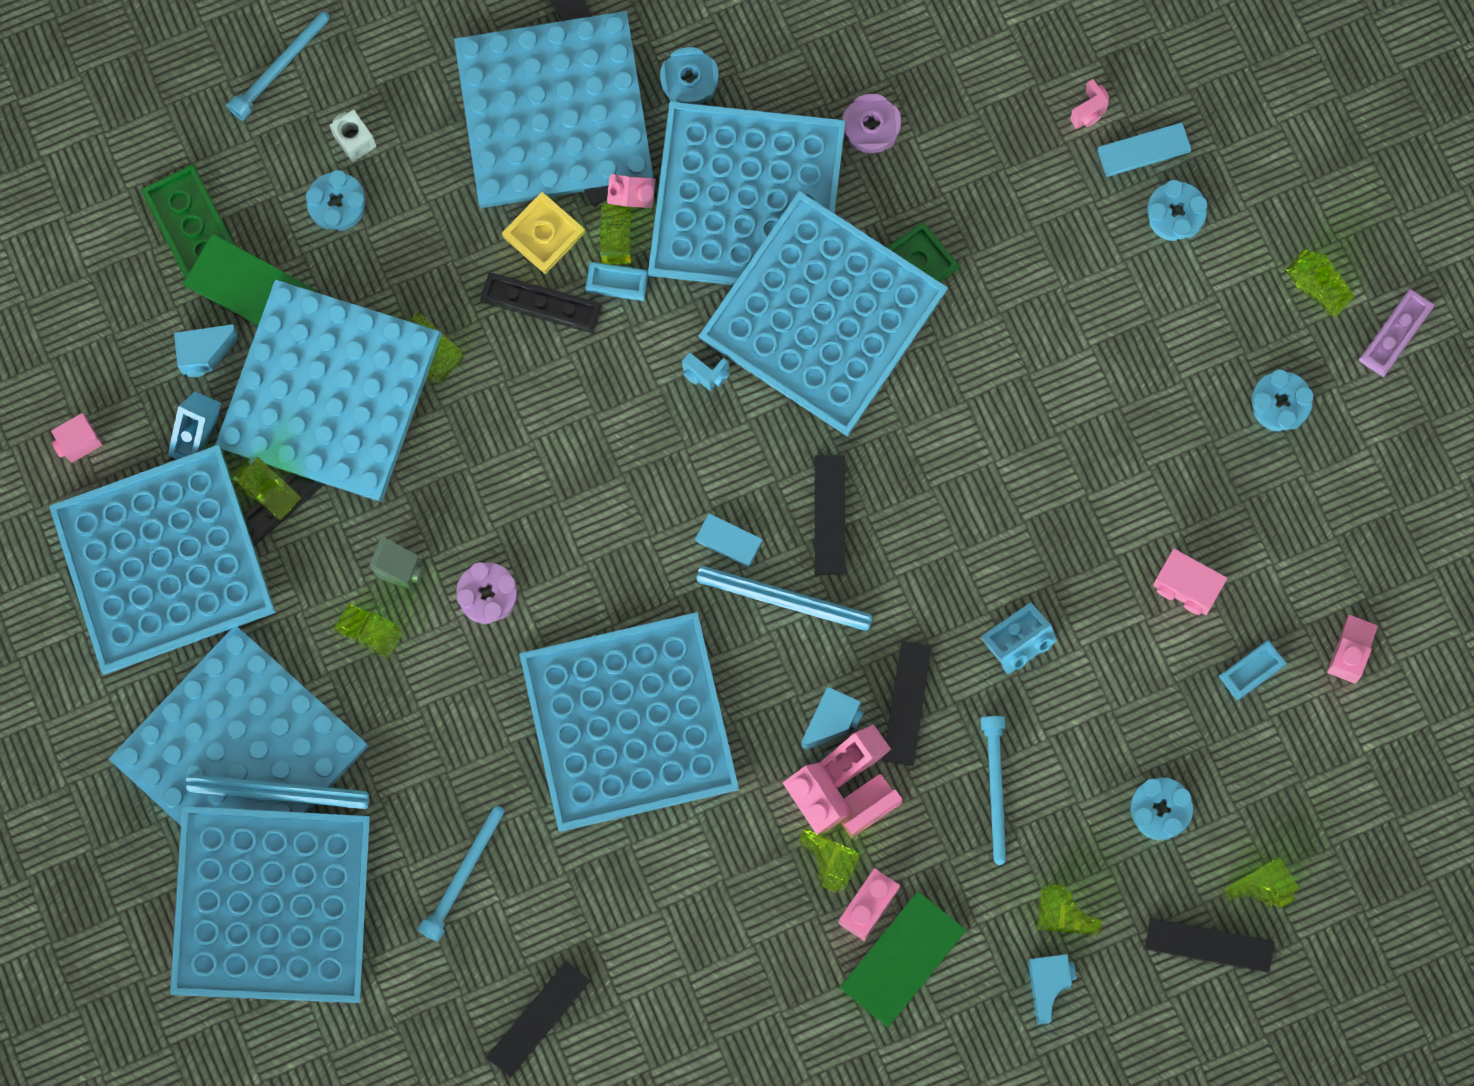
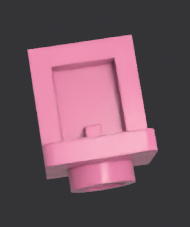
M1094 79L1088 81L1086 86V93L1090 100L1072 110L1070 121L1076 129L1084 125L1089 127L1095 124L1101 118L1100 115L1107 111L1109 95L1101 84H1096Z
M611 174L607 202L608 204L626 207L653 208L656 179Z

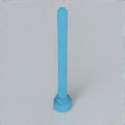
M325 11L320 12L244 95L234 96L226 104L227 108L237 118L244 121L252 112V102L329 21L330 15Z
M988 716L982 717L980 720L981 731H984V737H988L994 862L997 865H1003L1006 862L1000 737L1003 736V730H1006L1005 717Z
M495 806L490 812L432 916L429 915L427 920H422L417 931L426 937L439 942L445 932L443 930L445 926L443 921L504 814L501 806Z

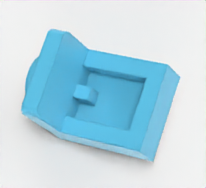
M690 352L682 360L683 370L685 371L683 373L684 376L695 385L698 383L702 384L709 391L715 385L720 387L730 374L728 372L729 361L725 358L713 370Z

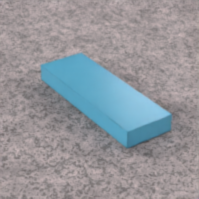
M1178 123L1100 146L1097 152L1105 175L1109 177L1190 153L1191 146L1183 124Z

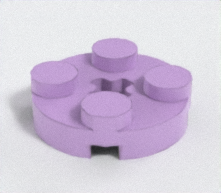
M865 94L859 96L849 105L848 109L846 108L842 120H845L844 136L849 142L850 147L854 150H860L865 153L882 152L893 147L900 134V112L895 105L893 106L882 95ZM870 117L874 118L875 122H880V125L876 126L874 130H870L863 124L867 123Z
M489 562L473 564L471 568L463 573L456 589L457 601L464 614L469 619L481 624H489L506 618L513 611L518 597L516 583L510 572L498 564ZM491 586L495 596L482 600V594L479 592L480 589Z

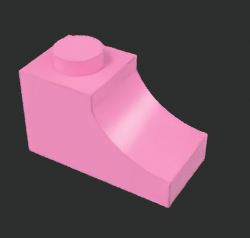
M1349 615L1327 673L1356 684L1363 674L1378 626Z
M871 725L851 735L824 758L820 764L836 788L839 789L853 777L874 765L891 748L875 725Z

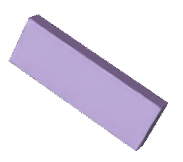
M1409 289L1359 361L1384 377L1435 304Z

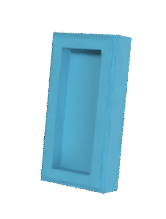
M590 262L585 291L586 293L644 301L649 276L648 270Z
M708 513L695 538V542L749 568L763 539Z
M1267 640L1220 674L1219 678L1238 701L1285 667L1287 663L1271 642Z

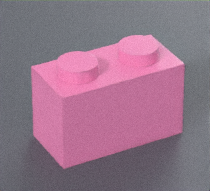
M1173 548L1153 586L1158 588L1157 592L1161 596L1169 600L1176 598L1185 603L1184 607L1188 611L1197 615L1203 613L1207 616L1227 577Z
M820 762L804 766L783 782L816 834L832 830L853 814Z
M874 868L839 919V924L865 941L899 892L900 885Z

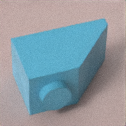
M234 325L175 332L174 338L179 370L188 377H200L205 372L213 371L239 339Z
M194 391L178 407L168 456L180 459L205 449L216 427L221 402Z
M827 687L802 739V747L810 749L848 735L851 727L857 729L864 712L859 711L861 702Z

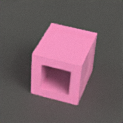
M83 413L51 430L56 439L51 442L60 458L65 455L71 463L103 446L89 420Z

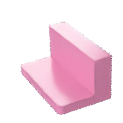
M879 774L844 798L853 814L840 824L852 839L900 806L902 798L896 789L892 790L884 777Z

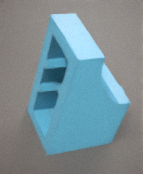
M1067 954L1030 959L1028 962L1037 1025L1047 1024L1052 1021V1006L1056 996L1062 990L1070 989L1072 986L1071 981L1076 980L1074 962H1068Z

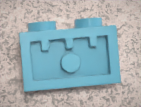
M1031 602L981 636L984 644L1001 662L1003 670L1007 675L1024 667L1028 661L1038 654L1047 651L1057 641L1051 624Z

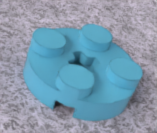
M686 47L674 51L665 64L663 63L660 70L661 86L671 102L697 105L711 100L719 83L716 62L698 48ZM687 71H692V74L695 76L698 75L697 79H694L692 83H687L686 80L681 79V77L686 76Z
M335 170L322 175L312 183L306 193L307 209L311 218L319 227L327 230L329 228L343 231L355 226L361 220L364 214L366 197L362 186L354 177L345 174L343 171ZM333 196L343 197L341 199L342 206L340 207L336 205L330 207L328 204Z
M1178 180L1168 181L1165 185L1157 188L1150 197L1147 206L1149 224L1157 235L1169 241L1192 238L1204 225L1207 216V201L1194 186ZM1181 206L1185 215L1181 216L1178 214L1176 217H1173L1170 207Z
M1276 370L1264 376L1257 383L1252 393L1253 413L1257 421L1269 430L1281 432V430L1296 429L1306 421L1311 412L1313 392L1308 384L1298 375L1284 370ZM1285 395L1290 406L1283 405L1281 408L1277 407V399L1274 397Z
M1164 777L1148 779L1136 790L1130 804L1131 817L1138 830L1146 837L1154 840L1171 839L1182 833L1192 819L1193 804L1191 794L1175 780ZM1161 801L1166 802V807L1170 808V813H1164L1162 817H1159L1153 805L1154 803L1159 804Z

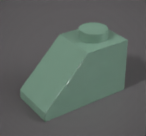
M380 537L370 562V566L378 579L411 590L414 582L419 583L424 570L418 555L384 537Z

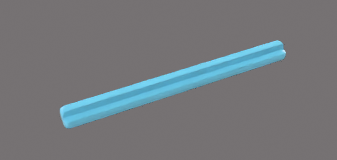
M701 566L697 573V582L865 631L869 630L871 626L872 615L866 612L705 566Z
M192 774L188 775L186 780V790L195 793L366 809L369 805V794L366 791Z

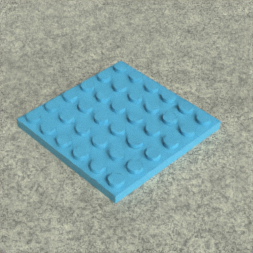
M627 11L454 39L480 208L534 200L541 192L548 197L584 192V189L608 186L611 174L654 178Z
M670 102L648 275L734 285L798 191L835 214L845 120Z
M798 191L699 335V339L848 437L944 297L948 287Z
M275 280L215 446L220 445L222 451L382 502L442 333Z
M220 445L49 506L99 667L104 675L276 613Z
M698 612L519 653L559 832L739 790Z
M235 627L220 640L113 753L109 760L181 826L182 806L307 813L315 805L189 792L186 790V780L190 774L330 788L369 746L240 628Z
M182 806L170 995L360 1003L370 816Z

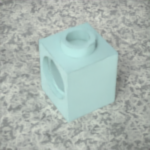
M354 109L349 113L339 114L333 120V123L329 125L333 136L351 162L356 161L376 148L373 136ZM349 130L358 131L357 135L352 138L345 137Z

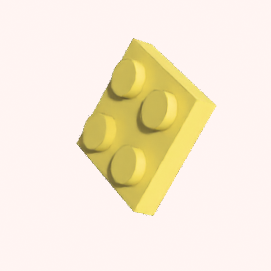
M541 192L502 232V237L546 274L586 232L579 223Z

